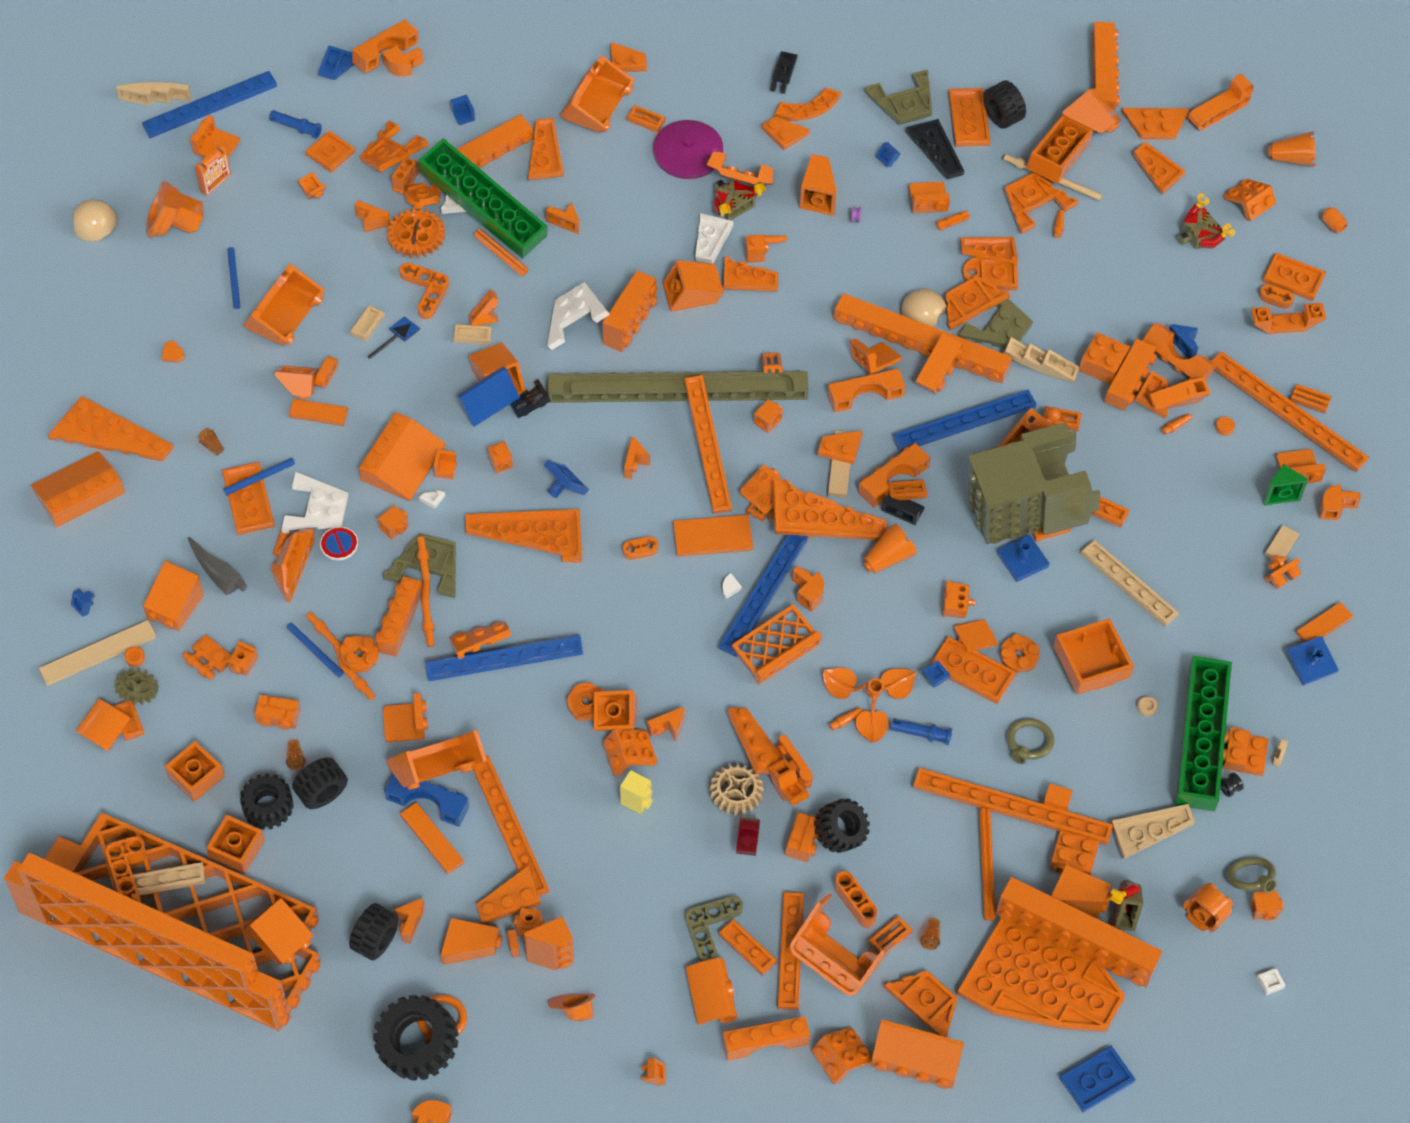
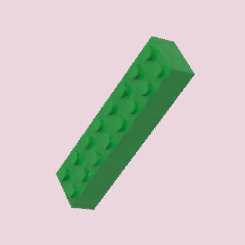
M444 138L418 160L419 171L522 259L547 237L548 226Z
M1199 656L1192 657L1188 672L1175 805L1189 804L1190 808L1215 811L1218 805L1232 662Z

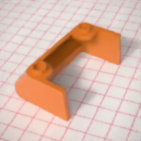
M475 730L434 745L401 753L386 759L389 769L403 788L408 787V790L420 787L419 783L458 770H461V773L473 770V765L487 761L478 731Z
M827 894L818 901L792 940L790 950L794 956L848 996H853L862 989L879 968L895 943L891 941L881 950L879 955L874 951H866L858 959L827 935L831 927V921L822 912L832 897L831 894Z

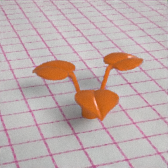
M834 668L823 671L824 685L827 691L837 699H847L851 691L856 692L864 688L866 689V694L872 698L871 712L862 711L857 716L855 724L858 732L871 743L878 742L883 738L889 724L884 712H874L877 698L881 695L882 691L886 690L889 696L894 699L906 698L912 691L916 672L912 670L890 669L883 673L881 679L873 678L868 684L864 683L862 686L853 688L857 683V679L851 670L847 668Z

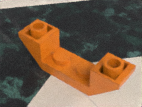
M1323 303L1305 304L1302 313L1271 315L1269 307L1251 308L1254 325L1268 334L1304 332L1326 320Z

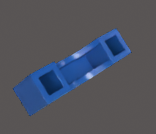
M392 775L384 790L386 800L402 806L415 799L431 800L439 807L442 821L460 827L469 809V800L464 794L448 791L447 788L440 785H432L427 780L420 782V787L408 790V787L403 788L395 775Z

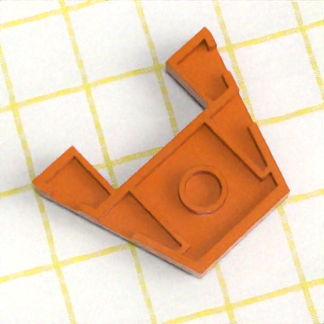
M389 120L385 124L386 129L384 131L380 130L377 134L378 139L374 143L371 142L359 158L362 163L379 172H383L427 147L429 143L419 135L415 136L405 146L391 140L390 138L399 132L400 128L398 124Z
M1034 172L1005 187V194L1021 234L1035 228V222L1027 214L1028 212L1052 200H1055L1064 212L1078 205L1076 198H1070L1066 195L1065 191L1054 188L1052 183Z

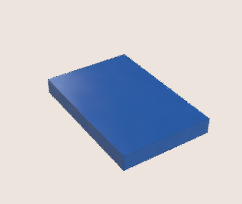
M504 366L457 395L471 425L474 427L520 398Z
M1112 1045L1059 1076L1060 1081L1083 1113L1133 1084L1136 1080Z

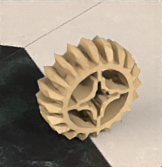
M738 763L733 768L729 764L728 769L722 767L721 773L716 771L715 778L711 779L710 797L714 800L715 806L719 805L720 812L726 809L727 815L730 812H734L736 817L738 812H741L744 816L746 810L751 813L753 807L757 808L759 802L762 801L764 793L763 781L759 780V774H754L753 768L747 770L746 765L740 768ZM725 782H727L728 788H726V791L722 793L721 787ZM752 787L753 792L747 798L746 792L748 791V788Z

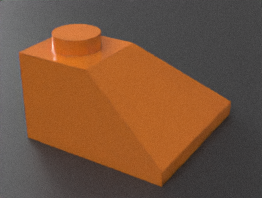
M282 365L275 371V376L292 395L298 396L299 399H309L315 393V378L319 368Z
M633 690L594 692V731L634 729L637 719V695Z

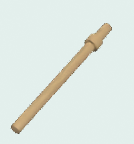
M1008 154L1005 155L1004 161L1016 165V168L1025 169L1033 173V171L1027 169L1028 163L1025 159H1018ZM1062 178L1058 183L1098 201L1102 198V194L1065 178Z

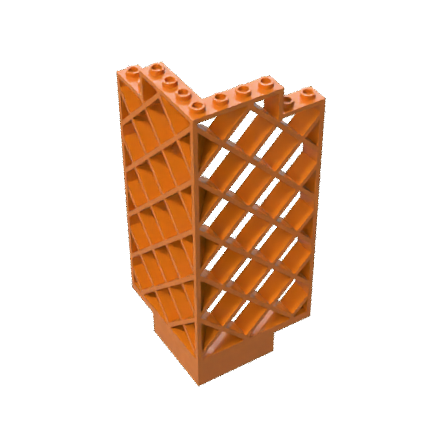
M102 812L81 845L59 836L45 859L29 852L22 863L14 861L4 877L19 913L279 1032L283 1026L288 1024L292 1009L297 1008L299 1005L300 995L303 990L306 991L308 989L313 973H317L321 965L319 954L306 948L303 951L299 949L294 953L309 960L301 975L298 974L294 959L290 962L294 973L292 977L279 981L259 972L257 965L272 961V959L264 951L253 954L248 935L243 929L254 919L243 922L238 902L261 895L270 899L273 904L282 898L297 917L307 916L303 924L309 931L312 928L314 929L319 921L316 908ZM127 836L140 837L145 844L154 848L146 850L145 859L130 865V868L145 864L147 872H150V862L170 856L181 859L183 865L203 862L205 879L213 876L225 879L230 892L198 901L194 886H190L195 903L165 913L163 912L158 895L162 892L140 895V899L154 895L158 910H155L116 892L107 863L105 843ZM101 844L106 863L83 870L98 845ZM110 875L114 891L93 880ZM232 883L243 888L233 890ZM234 904L239 924L208 933L203 913ZM198 915L203 931L181 920ZM93 933L101 939L95 942ZM243 935L248 951L230 944L226 940ZM137 953L144 957L145 960L139 962ZM182 973L190 979L186 983L183 980ZM292 989L286 1000L284 992ZM226 993L233 997L235 1001L229 1003Z

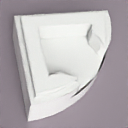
M440 490L425 492L419 496V501L435 509L444 499L445 492Z
M731 573L723 582V595L725 599L742 590V586Z

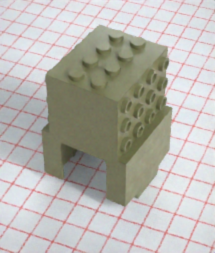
M1066 422L1021 434L1020 442H1011L1009 445L996 446L990 450L978 451L969 455L968 496L971 501L969 506L971 512L976 514V526L978 529L981 528L986 544H996L1002 540L1014 539L1023 534H1033L1038 530H1042L1043 535H1048L1088 524L1091 513L1099 510L1100 491H1092L1086 471L1069 475L1065 466L1067 455L1075 451L1077 435L1076 431H1069Z

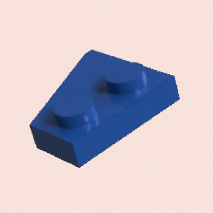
M329 45L318 75L336 80L355 65L352 62V52Z

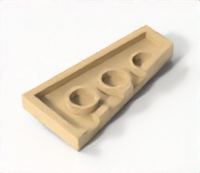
M1189 804L1112 820L1111 824H1113L1112 829L1124 860L1193 826L1195 820Z

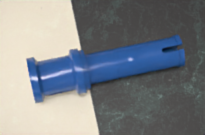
M272 110L269 115L270 121L292 127L301 134L312 135L315 139L319 137L322 130L321 124L311 123L305 118L297 119L276 110Z
M896 718L893 719L891 731L925 737L930 742L935 740L944 742L948 746L953 728H940L935 724L926 726Z

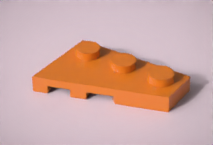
M1144 142L1134 151L1133 156L1162 195L1185 176L1186 171L1147 142Z
M961 237L960 239L962 254L1013 264L1018 263L1014 237Z
M725 256L723 289L778 292L777 272L761 267L754 268L746 265V262H735L730 257Z
M495 622L491 626L477 627L473 631L466 633L459 632L449 638L458 659L465 657V652L470 650L476 652L480 650L481 645H492L511 636L506 622Z
M529 866L476 904L483 925L519 913L521 908L527 909L528 907L533 908L541 905Z

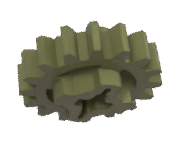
M129 668V672L122 670V674H118L115 680V693H120V699L126 698V703L133 701V705H136V702L144 705V701L150 703L151 699H155L159 688L157 685L158 680H153V674L147 675V670L140 672V668H137V671Z

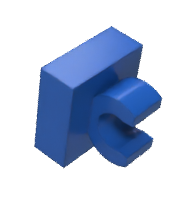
M884 142L876 157L885 166L892 167L900 153L889 142Z
M77 589L72 593L71 606L82 617L89 614L90 606L94 604L91 599L95 595L91 591L83 593L80 589Z
M938 660L922 670V675L933 688L950 677L949 672Z

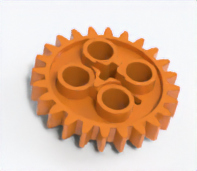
M413 207L412 212L406 209L405 214L400 211V217L394 215V221L390 220V226H387V239L392 249H396L397 254L403 252V257L410 254L411 259L414 255L419 259L421 254L427 257V252L433 254V249L439 250L438 245H443V240H445L444 222L441 221L440 216L436 217L435 212L430 214L429 209L423 212L422 208L416 211ZM416 235V242H415V244L413 245V243H414V236Z

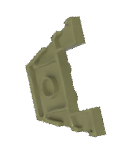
M928 70L913 73V80L917 88L886 96L880 83L865 87V93L899 125L932 116Z
M1006 299L996 305L1000 309L984 331L967 323L960 332L959 337L974 340L975 343L981 344L986 342L991 343L995 347L1005 348L1011 337L1021 342L1031 328L1033 321L1011 300Z
M419 533L406 547L401 557L397 558L393 562V566L383 574V580L400 583L406 568L421 571L420 561L417 558V552H419L417 537L423 536L425 537L426 550L429 552V573L443 577L438 588V594L455 598L456 542Z

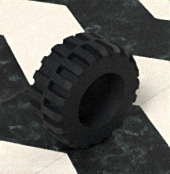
M409 995V999L401 997L398 999V1003L394 1004L392 1002L388 1005L389 1009L387 1012L382 1011L380 1014L382 1019L380 1022L377 1021L374 1027L378 1030L377 1033L373 1034V1040L377 1043L374 1045L376 1053L379 1054L378 1058L399 1077L404 1079L407 1077L413 1081H416L418 1077L421 1080H426L429 1078V1074L433 1076L438 1075V1070L441 1067L445 1069L449 1065L447 1063L448 1059L454 1058L453 1048L458 1047V1040L455 1038L459 1035L458 1029L455 1027L456 1023L450 1013L436 1000H431L428 996L421 995L420 998L417 995ZM414 1022H430L433 1033L427 1047L417 1054H403L400 1051V1038L403 1031Z

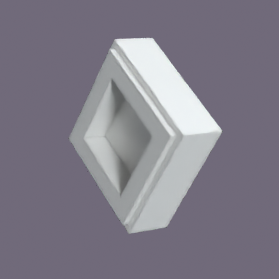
M1277 968L1257 975L1265 995L1284 989L1286 986Z

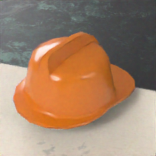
M594 993L560 995L549 1000L548 1006L552 1009H562L569 1020H590L593 1018L592 1000L596 996Z

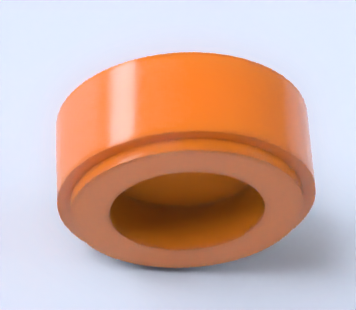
M1221 417L1216 423V431L1224 436L1231 435L1235 429V422L1229 417Z
M131 647L125 652L124 657L129 666L139 667L144 663L145 654L141 648Z

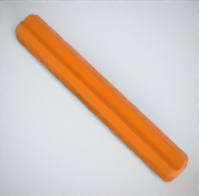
M482 229L474 232V237L520 276L528 273V267Z

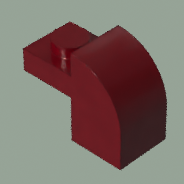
M740 817L736 854L756 856L760 819Z

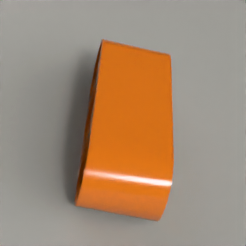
M839 872L835 879L837 895L862 927H872L877 918L876 906L850 872ZM840 882H847L849 885L843 886ZM857 897L860 901L855 902L851 898ZM869 913L872 915V917L868 918L865 917L863 914Z

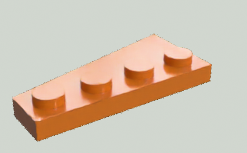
M537 119L528 176L529 181L562 177L564 172L554 119Z
M731 707L727 713L755 773L769 774L768 767L784 758L747 708Z

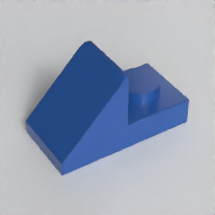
M1176 324L1170 325L1169 330L1175 333L1173 343L1188 359L1196 356L1199 347L1194 339L1196 338L1198 328Z

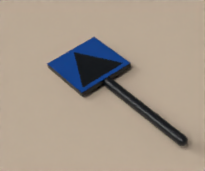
M404 316L389 328L395 335L371 353L368 358L374 357L398 337L403 341L408 340L420 328Z

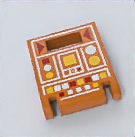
M221 144L201 161V165L197 164L195 166L199 190L205 196L231 175L227 151Z

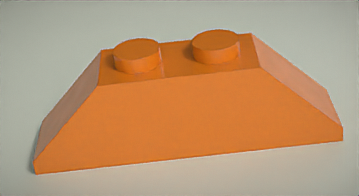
M311 528L294 532L285 540L284 545L279 548L277 562H274L271 572L274 575V580L285 600L291 603L315 542L314 529Z

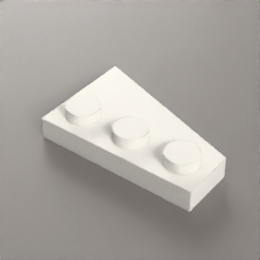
M700 213L699 235L695 254L696 261L709 264L714 263L734 226L733 221Z

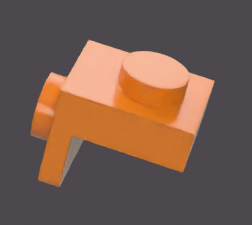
M314 172L298 180V184L309 200L313 197L317 199L324 194L326 185L320 183Z

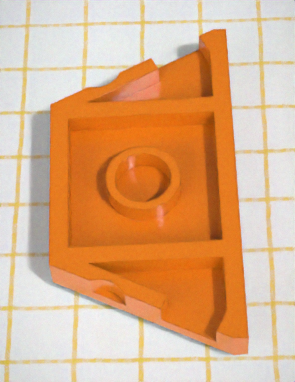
M1189 108L1122 109V115L1129 119L1130 126L1136 131L1140 139L1175 140L1189 114Z
M978 276L946 293L950 331L1010 298V293L996 288V285L986 282Z
M926 970L915 976L904 977L901 981L892 984L889 982L885 985L884 989L937 1035L947 1037L958 997Z

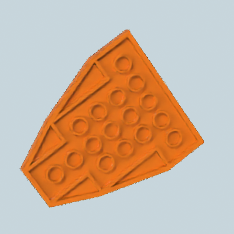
M1002 918L957 992V995L993 1015L1058 1029L1094 1032L1107 1031L1125 999V994L1104 967H1098L1093 961L1087 958H1080L1073 951L1062 949L1054 942L1042 939L1036 933L1024 930L1018 924L1012 921H1005Z

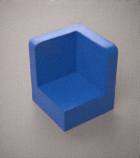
M467 94L450 100L451 111L458 125L475 121V111Z

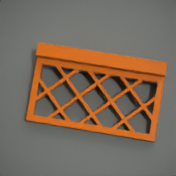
M792 604L732 644L731 647L753 673L755 681L760 685L818 646L823 636L819 631H815L795 605ZM792 611L797 617L796 622L785 621L786 615ZM773 623L782 624L781 632L770 631V626ZM784 625L795 626V635L784 633ZM798 627L806 628L810 634L807 636L797 635ZM758 633L766 634V643L755 641V635ZM769 635L780 637L779 645L768 643ZM783 637L794 639L793 645L790 647L782 646ZM743 643L750 644L751 652H742L739 646ZM754 645L765 647L764 655L753 654ZM767 648L779 649L778 655L775 657L766 656ZM752 658L763 659V665L756 669L751 663Z

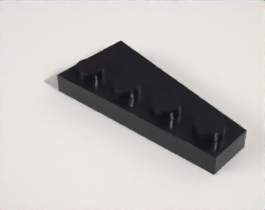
M939 119L906 127L905 132L947 180L964 175V169Z

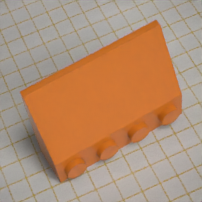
M395 412L360 465V480L407 501H411L433 467L437 449L443 450L446 443L412 418Z
M99 451L30 485L56 528L125 493L121 479Z
M881 1019L871 1066L882 1072H894L900 1077L909 1076L915 1078L921 1083L930 1082L942 1089H953L965 1042Z

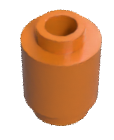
M1329 207L1322 213V220L1333 232L1341 233L1348 226L1347 219L1335 207Z

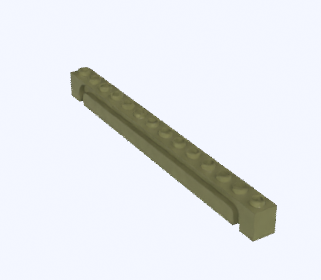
M796 370L782 371V373L775 371V373H764V371L548 374V394L551 400L549 403L689 401L684 378L703 375L708 401L808 400V372Z

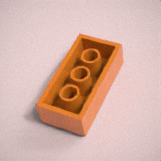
M1063 114L1031 153L1027 169L1058 184L1089 146L1094 130Z
M638 270L636 271L609 312L610 315L603 321L604 345L623 352L626 347L630 346L633 335L639 332L642 321L648 318L651 307L654 308L657 304L658 298L656 293L658 287L656 286V278Z

